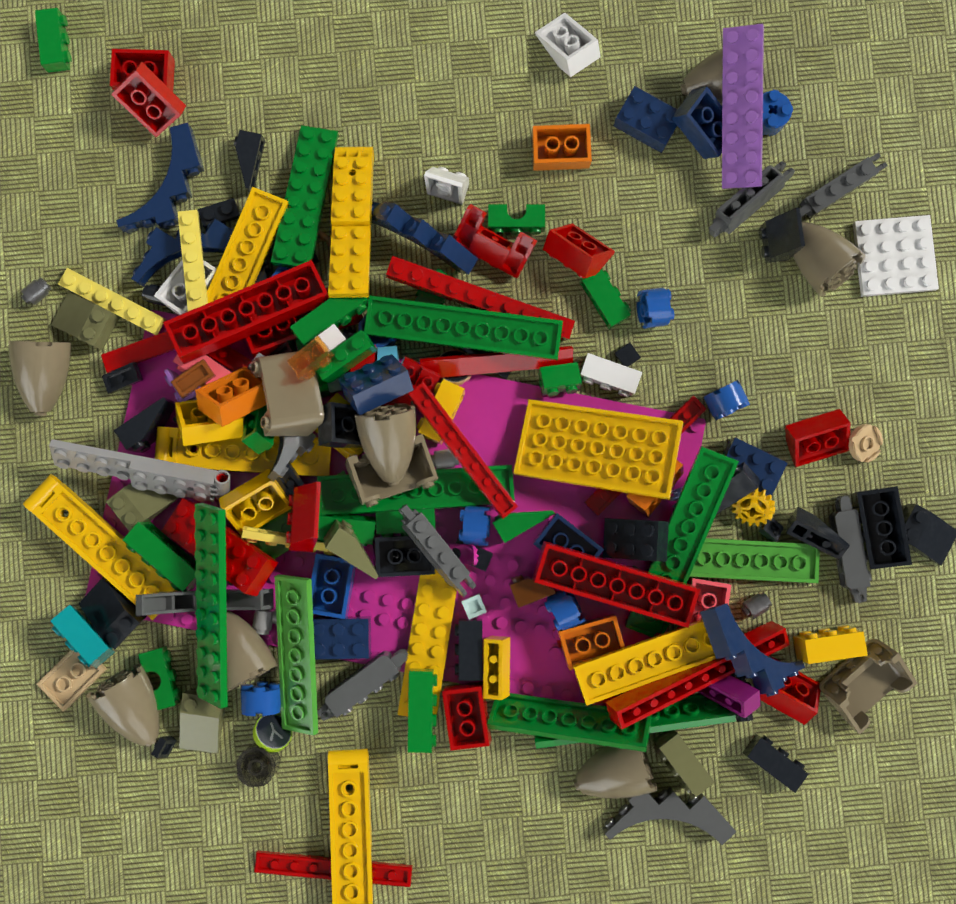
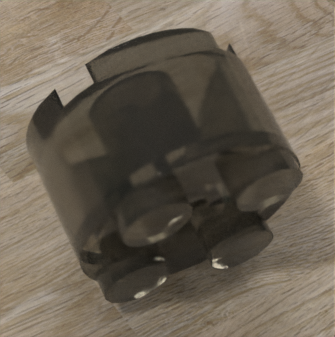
M254 743L238 757L236 762L237 776L248 787L265 786L278 772L281 758L278 752H268L263 747L260 748Z

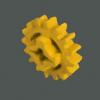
M757 488L732 504V513H736V519H742V524L749 522L748 524L751 526L752 523H755L757 527L760 525V522L767 524V519L772 520V516L775 513V501L771 500L772 495L766 496V490L759 492Z

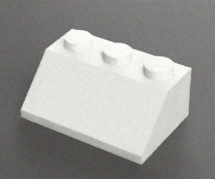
M183 260L180 261L154 295L155 298L177 315L188 312ZM204 261L206 288L208 290L217 269Z

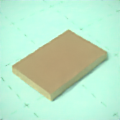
M72 650L37 683L39 688L63 712L107 670L103 664L98 668L85 666L78 659L80 654Z

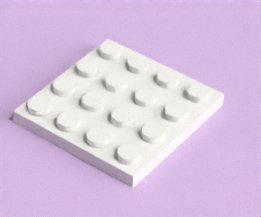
M930 215L864 220L853 223L855 246L866 255L864 262L861 264L858 262L857 264L861 297L936 291L939 289Z

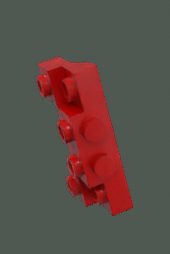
M470 204L453 238L478 259L486 261L490 266L498 268L517 279L530 257L537 240L520 232L515 242L512 243L483 227L482 224L487 213Z
M404 356L401 364L408 370L413 388L423 381L431 393H433L440 379V374ZM406 393L381 406H394L395 403L410 404L411 399Z

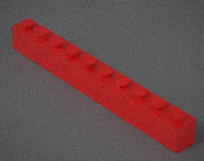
M392 256L385 278L473 309L562 320L560 340L563 341L570 339L575 323L572 319Z
M773 621L767 622L744 634L766 656L790 645L786 628ZM725 657L715 659L623 693L605 702L610 720L621 729H624L735 673L732 661H726Z

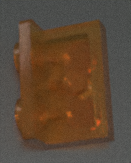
M317 336L287 360V362L295 371L296 377L299 380L307 381L315 376L317 369L329 365L332 361L331 358L335 355L321 337Z

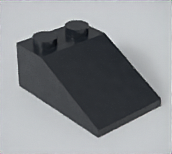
M800 207L769 219L760 226L759 238L763 242L761 254L765 258V263L788 261L805 246Z
M162 397L116 428L114 432L125 449L138 453L148 451L151 448V444L156 441L157 427L165 426L175 408V402Z
M336 402L324 404V420L318 427V446L363 448L357 431L355 420L357 412L350 404Z
M907 504L903 510L909 548L942 566L956 539V529L927 509L917 504Z
M409 536L373 538V561L378 577L435 574L433 565Z
M104 577L79 602V606L98 635L114 650L147 617V615L136 616V605Z

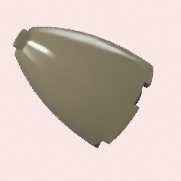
M723 48L706 57L683 79V84L680 85L683 96L686 95L687 97L691 90L707 86L719 103H722Z
M802 222L805 246L793 257L809 285L820 297H824L826 291L831 290L833 292L855 273L854 270L858 262L860 264L864 262L866 255L838 233L823 226Z
M9 341L8 349L11 371L23 402L31 412H34V415H47V412H51L56 405L65 386L71 358V343Z
M395 403L394 406H379L360 416L358 413L355 414L360 442L371 466L384 482H387L388 485L399 484V481L404 478L413 455L416 437L415 406Z
M227 611L228 692L238 688L239 685H243L270 672L278 666L270 649L260 635L245 620L232 611Z
M136 664L133 666V670H122L98 685L97 691L94 694L90 692L86 697L99 716L118 734L135 744L149 747L157 741L156 738L159 736V710H157L154 689L143 666Z
M605 746L596 752L576 773V779H573L577 791L580 790L582 794L592 797L630 798L657 791L656 783L652 784L651 781L654 774L646 752Z

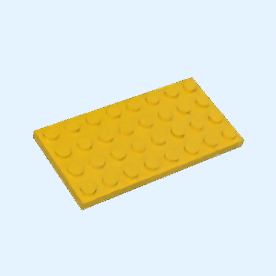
M529 399L514 474L670 500L683 421Z

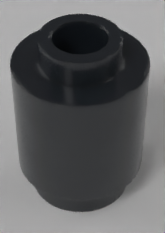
M154 284L144 286L142 291L143 300H146L148 303L166 306L154 297L161 286Z

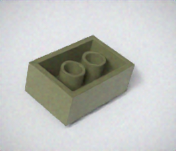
M675 730L662 732L653 739L656 744L653 748L663 761L668 760L665 764L676 778L680 776L677 780L688 794L692 792L697 797L715 783Z

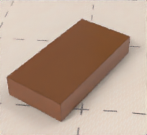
M202 359L172 380L171 383L180 397L184 399L216 375L207 362Z

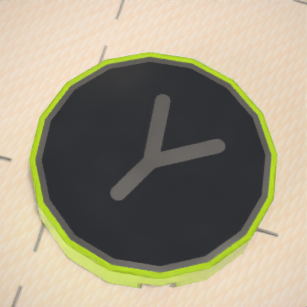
M279 714L261 716L253 728V738L260 748L266 749L265 751L279 752L291 741L292 731L282 729V719Z

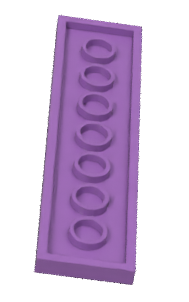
M763 24L723 28L722 189L762 187Z

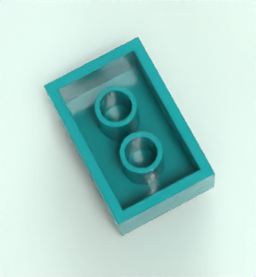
M68 605L50 620L54 625L51 627L58 636L67 639L64 643L70 650L80 654L78 659L85 666L98 668L115 653L109 644L98 635L91 624L73 606Z

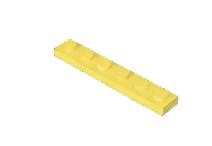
M197 210L178 212L188 312L208 304L199 213Z
M66 268L58 285L154 335H158L164 324L163 322L166 321L165 318L69 268Z
M247 526L243 527L241 538H245L247 542L256 543L259 540L265 541V544L270 546L283 544L286 548H289V543H286V533ZM316 542L313 552L319 550L324 551L326 555L335 556L334 553L325 548L324 542Z

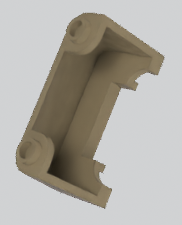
M296 351L257 357L251 362V373L256 378H262L268 410L260 422L264 430V436H309L323 423L324 409L316 370L312 365L314 363L313 356L310 351Z
M423 434L415 437L411 462L404 478L397 485H388L387 482H384L377 475L365 454L361 455L360 459L357 455L347 457L345 462L359 500L367 508L377 505L379 500L419 487H423V489L430 488L438 480Z
M871 639L866 642L868 656L847 658L824 678L819 685L824 696L859 735L870 725V719L865 713L892 689L899 693H904L911 690L917 684L900 654L878 639Z

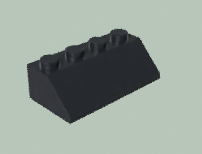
M898 486L857 492L870 569L912 565Z

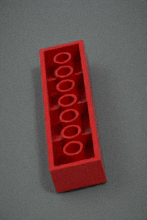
M310 260L163 323L183 364H186L317 308L327 301L329 296L313 261Z
M546 541L543 542L532 578L538 584L689 628L700 592L699 588L690 584Z

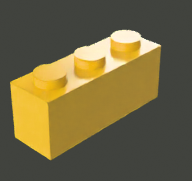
M490 636L484 639L483 699L503 700L510 696V637Z

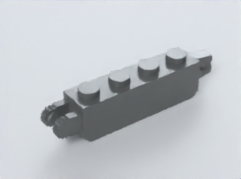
M879 153L870 158L867 157L807 196L799 204L801 206V218L807 215L811 219L867 183L888 165L885 162L877 166V168L875 167L873 162L881 157Z
M783 161L779 162L775 167L772 165L766 167L762 171V187L742 188L718 208L715 213L716 218L709 227V234L715 238L722 232L728 234L733 232L785 187V183L794 175L795 170L789 168L782 174L781 172L786 167V163Z
M837 496L835 500L836 512H832L829 516L830 527L850 545L839 560L836 559L840 585L849 589L854 603L866 602L867 587H871L872 577L867 568L868 555L864 551L863 543H865V536L861 532L860 527L862 523L861 515L857 509H853L849 496Z
M406 504L398 509L404 518L402 520V528L446 583L454 586L458 593L465 597L467 592L460 582L464 580L470 588L474 589L476 587V584L469 576L470 572L422 512H418L416 509L412 511Z
M401 648L393 654L390 651L381 652L331 689L325 698V703L317 711L321 719L325 721L333 716L337 718L341 714L343 716L347 715L353 710L352 706L356 703L360 705L368 699L367 695L371 692L377 693L380 691L386 681L392 682L400 675L401 665L407 661L408 650Z

